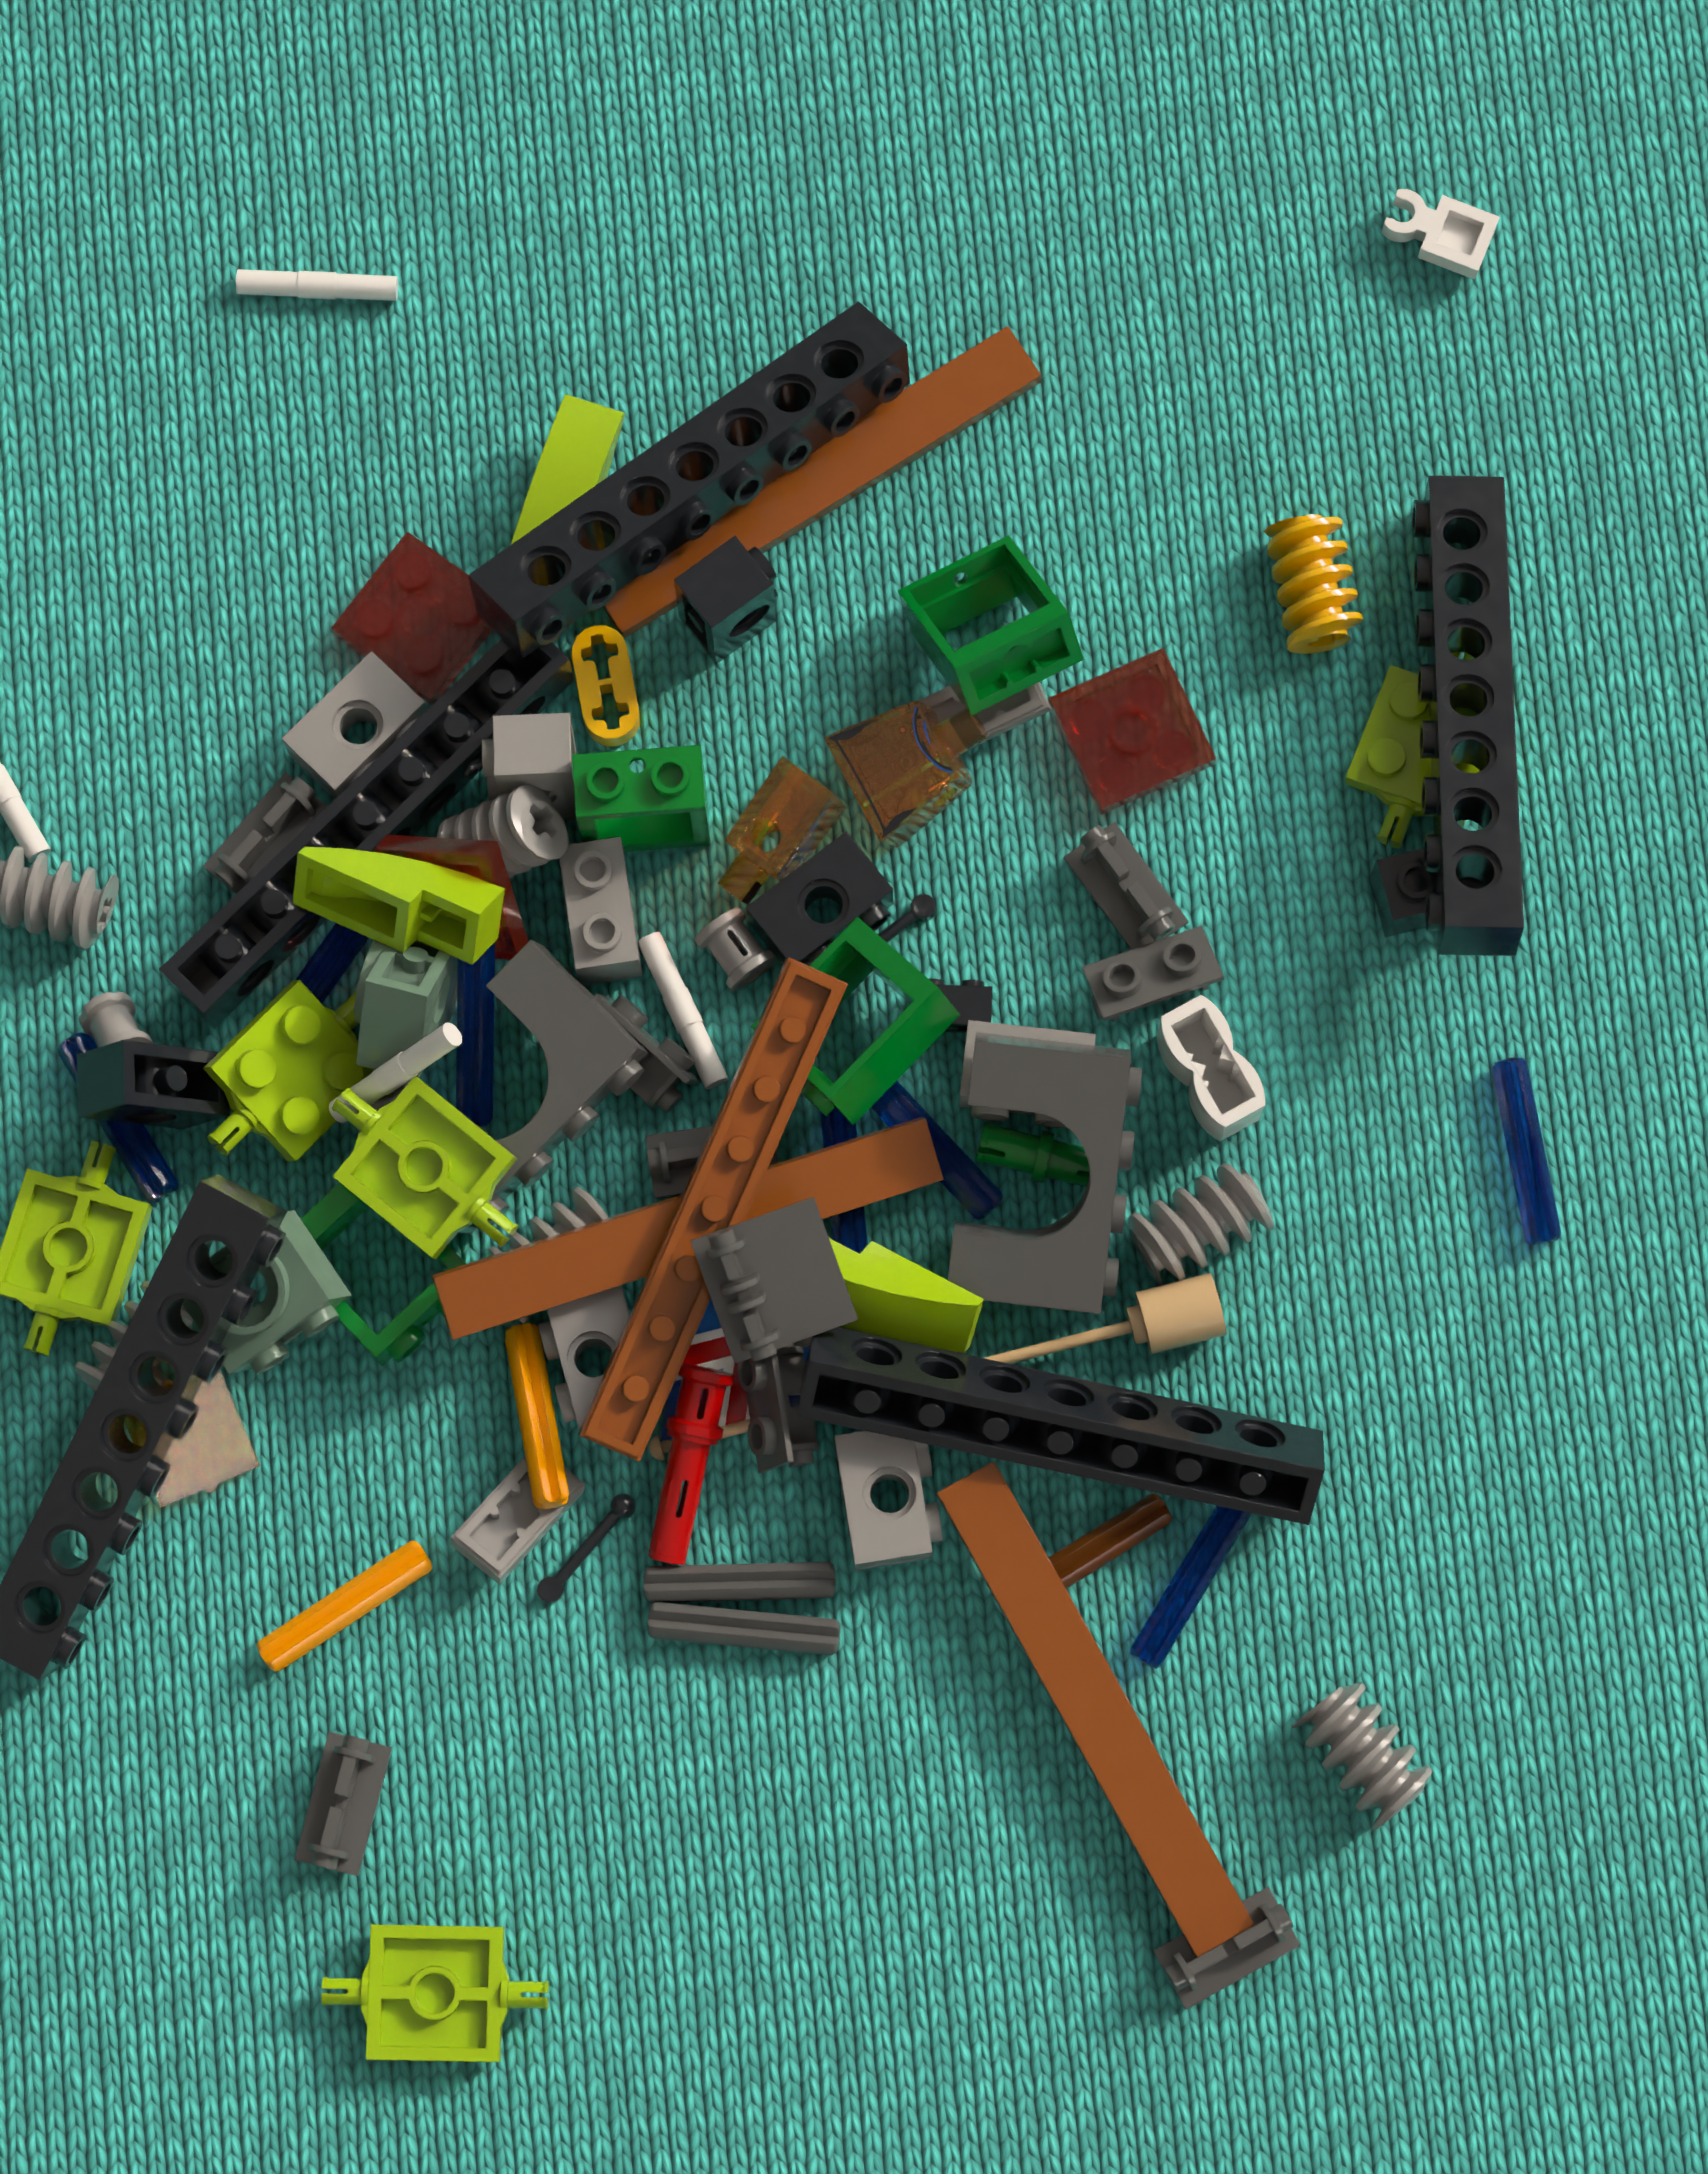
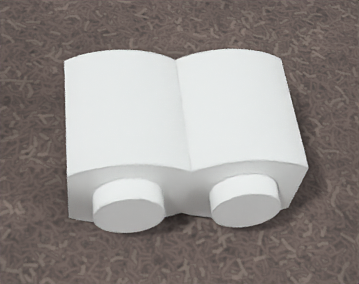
M1200 995L1161 1016L1157 1031L1160 1055L1174 1077L1189 1087L1190 1105L1203 1129L1213 1138L1222 1141L1259 1121L1265 1107V1094L1261 1080L1252 1065L1242 1055L1233 1050L1232 1034L1221 1011L1210 1000Z

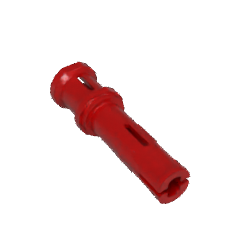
M682 1363L678 1373L682 1377L675 1414L667 1418L665 1428L668 1429L667 1435L673 1437L648 1553L651 1559L677 1565H685L710 1447L711 1445L718 1444V1440L722 1439L724 1429L718 1424L726 1387L733 1386L735 1375L732 1373ZM684 1481L678 1511L676 1512L682 1482Z

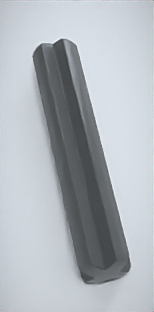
M830 1562L649 1566L644 1570L643 1591L646 1601L650 1603L831 1598L836 1591L835 1567Z
M661 1602L651 1604L648 1613L647 1631L649 1636L654 1639L823 1655L836 1654L839 1648L840 1624L839 1621L830 1618Z

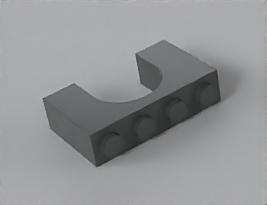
M530 940L486 985L536 1037L544 1051L548 1066L547 1091L536 1115L516 1133L496 1140L518 1158L496 1185L492 1199L489 1202L503 1215L509 1209V1205L504 1200L521 1183L526 1187H530L550 1169L554 1160L549 1155L566 1137L573 1142L592 1127L599 1117V1114L594 1109L611 1092L619 1096L627 1091L644 1072V1068L639 1063L650 1053L603 1008L594 996L544 945ZM410 1081L370 1106L378 1111L380 1108L391 1103ZM493 1220L491 1221V1224L494 1226L496 1223ZM473 1223L460 1231V1233L472 1234L478 1229L481 1233L484 1232Z
M976 1032L968 1105L1033 1112L1056 1119L1069 1128L1081 1142L1088 1158L1090 1174L1086 1189L1077 1205L1066 1216L1050 1225L1036 1229H1015L954 1222L948 1281L983 1298L984 1301L1101 1314L1103 1296L1115 1297L1119 1259L1107 1257L1110 1233L1123 1234L1127 1195L1115 1194L1118 1169L1130 1170L1134 1145V1132L1123 1131L1125 1106L1138 1107L1142 1068L1130 1067L1131 1052L1129 1049Z

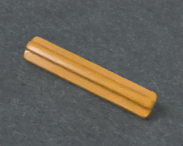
M534 1323L513 1325L506 1330L505 1343L533 1503L538 1509L558 1508L567 1504L569 1490L539 1327Z
M415 1540L407 1542L260 1639L256 1644L260 1656L268 1668L274 1672L282 1670L429 1573L433 1567L431 1560L418 1542Z

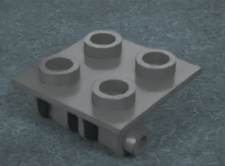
M814 1196L690 1240L734 1363L752 1358V1361H758L776 1354V1349L858 1320Z

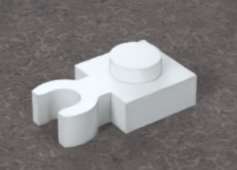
M1398 189L1393 205L1407 210L1411 214L1412 219L1408 222H1398L1395 219L1386 217L1381 233L1395 242H1407L1412 239L1422 241L1423 243L1418 255L1419 259L1475 280L1500 217L1442 195L1437 209L1433 210L1426 207L1424 200L1416 192L1408 189Z

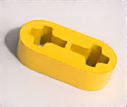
M594 625L584 629L576 637L572 646V661L582 716L588 735L596 743L606 747H618L628 743L636 735L640 726V713L629 653L623 636L617 630L605 625ZM604 643L607 652H618V655L608 659L611 678L598 680L594 661H583V658L590 657L593 654L592 645ZM614 693L618 711H629L628 715H623L619 718V728L607 729L604 720L594 721V717L601 716L604 712L602 694Z

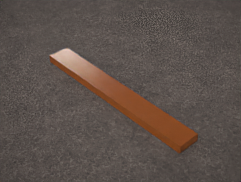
M1008 326L910 385L893 401L882 403L859 419L848 433L832 438L811 453L800 467L792 471H786L762 488L751 502L745 505H738L714 522L703 536L695 540H689L666 556L655 570L638 576L621 588L603 606V609L618 632L625 639L677 607L674 579L733 536L739 539L747 551L754 546L762 553L768 551L1041 383L1042 375Z
M790 957L785 959L578 1432L579 1436L640 1462L711 1299L690 1240L745 1221L848 983Z
M919 1117L768 1166L745 1221L813 1196L821 1218L825 1219L944 1180L926 1119ZM683 1194L431 1275L450 1337L453 1340L647 1277Z
M993 1461L937 1492V1497L1194 1956H1201L1255 1925L996 1463Z

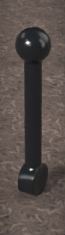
M926 894L915 896L911 902V910L878 935L888 943L917 920L921 922L931 920L936 912L934 899Z
M621 1493L613 1497L610 1503L611 1511L554 1577H546L539 1582L537 1592L543 1601L547 1603L559 1601L564 1594L563 1585L620 1519L629 1518L633 1515L636 1504L632 1496Z

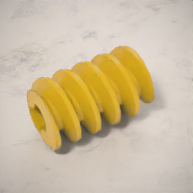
M1316 514L1292 517L1278 521L1263 531L1267 536L1272 537L1267 544V553L1273 560L1277 561L1272 566V577L1277 583L1282 584L1277 590L1276 597L1277 602L1282 607L1288 608L1282 614L1281 621L1282 626L1292 632L1287 637L1286 642L1287 650L1292 653H1319L1341 647L1351 640L1347 630L1363 621L1361 613L1343 612L1342 606L1356 600L1358 593L1356 589L1338 588L1337 582L1351 576L1353 573L1352 566L1348 564H1333L1332 561L1333 558L1348 550L1347 542L1330 541L1327 535L1342 528L1343 521L1339 517H1322Z

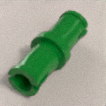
M985 1121L975 1162H985L1031 1173L1030 1180L1043 1183L1044 1177L1086 1187L1090 1174L1088 1158L1082 1146L1054 1140L1055 1133L1042 1130L1041 1136L991 1125L990 1122Z

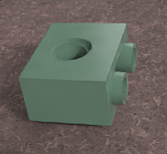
M376 940L373 941L362 967L355 997L354 1019L357 1024H360L356 1065L377 1069L443 1024L449 1023L455 1012L461 965L460 959L418 940L404 953ZM423 1070L418 1073V1075H417L418 1078L420 1077V1075H421V1073L423 1072Z
M295 1210L287 1211L279 1227V1230L285 1232L286 1236L276 1258L269 1267L266 1268L261 1265L258 1270L267 1283L265 1299L259 1302L255 1298L245 1319L238 1326L233 1323L231 1324L221 1344L228 1349L223 1366L229 1374L253 1369L257 1375H260L273 1368L290 1354L285 1347L287 1343L302 1332L306 1338H309L330 1326L339 1318L334 1308L352 1296ZM225 1246L215 1252L210 1257V1261L219 1272L228 1274L232 1268L233 1257L229 1248ZM185 1299L182 1305L199 1330H201L204 1323V1315L200 1306L192 1300Z

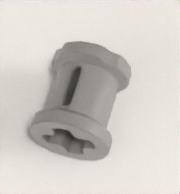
M735 907L718 916L705 926L694 939L700 949L708 948L726 972L728 979L725 983L732 992L742 989L757 980L777 961V957L772 950L764 951L743 923L746 915L740 907Z
M106 992L94 997L83 1007V1012L79 1016V1022L84 1033L95 1038L98 1047L121 1040L153 1044L150 1035L139 1030L133 1018L136 1013L135 1005L131 997L126 993Z

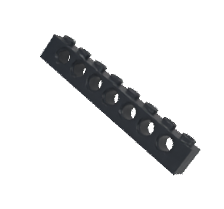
M858 301L470 573L468 577L476 613L522 658L541 645H548L554 642L566 627L590 610H596L606 605L621 588L638 576L655 570L666 556L689 540H695L703 536L714 522L738 505H745L751 502L762 488L786 471H792L800 467L811 453L832 438L848 433L859 419L880 404L889 403L897 398L903 389L910 384L907 344Z
M1429 476L1424 500H1414L1412 509L1413 538H1423L1424 554H1416L1414 590L1415 592H1425L1426 609L1417 610L1416 645L1417 647H1427L1428 664L1419 665L1418 701L1429 702L1430 720L1421 721L1419 747L1420 757L1431 759L1432 777H1423L1421 805L1423 815H1433L1434 834H1425L1423 863L1425 873H1435L1436 892H1427L1426 930L1437 931L1438 955L1516 956L1524 929L1504 477ZM1460 543L1467 546L1469 549L1459 550L1451 547L1448 544ZM1461 597L1469 600L1472 604H1457L1450 598ZM1464 652L1475 659L1461 660L1451 653ZM1464 707L1473 710L1477 715L1463 716L1453 709ZM1461 763L1471 764L1478 768L1480 772L1466 773L1459 770L1455 765ZM1471 820L1478 823L1483 829L1476 831L1462 828L1457 822ZM1472 877L1481 881L1485 887L1479 889L1469 888L1458 879Z
M502 638L159 968L169 985L215 1029L327 920V918L293 904L298 852L304 847H326L394 855L483 769L482 739H493V716L540 714L574 681L570 659L553 643L541 645L522 658Z
M221 1175L200 1180L0 1584V1659L41 1680L61 1667L68 1669L78 1656L86 1639V1635L80 1632L79 1629L88 1611L90 1610L95 1613L107 1598L114 1583V1578L107 1573L117 1553L122 1556L125 1555L136 1540L143 1523L140 1519L136 1518V1515L145 1497L153 1498L168 1476L171 1464L164 1459L174 1438L181 1441L195 1422L200 1407L192 1402L202 1382L205 1381L209 1384L220 1371L228 1354V1349L221 1344L231 1324L240 1325L249 1313L257 1295V1291L250 1288L260 1266L269 1267L283 1245L286 1233L279 1230V1227L287 1213L286 1210ZM214 1241L222 1242L231 1251L233 1264L228 1274L219 1272L210 1261L209 1251ZM185 1299L197 1303L203 1312L204 1323L200 1332L190 1329L182 1320L181 1306ZM156 1357L167 1360L174 1369L175 1382L171 1389L161 1386L153 1376L152 1366ZM127 1415L135 1416L143 1423L146 1429V1441L143 1446L132 1443L126 1436L124 1421ZM99 1472L107 1474L116 1483L118 1495L115 1503L108 1502L99 1495L96 1488V1477ZM70 1530H75L86 1538L89 1545L87 1560L80 1559L71 1552L68 1546ZM42 1587L51 1589L58 1596L61 1604L59 1616L49 1614L42 1607L40 1602V1590Z
M840 1327L812 1336L803 1372L797 1416L1306 1525L1310 1523L1325 1471L1322 1430Z

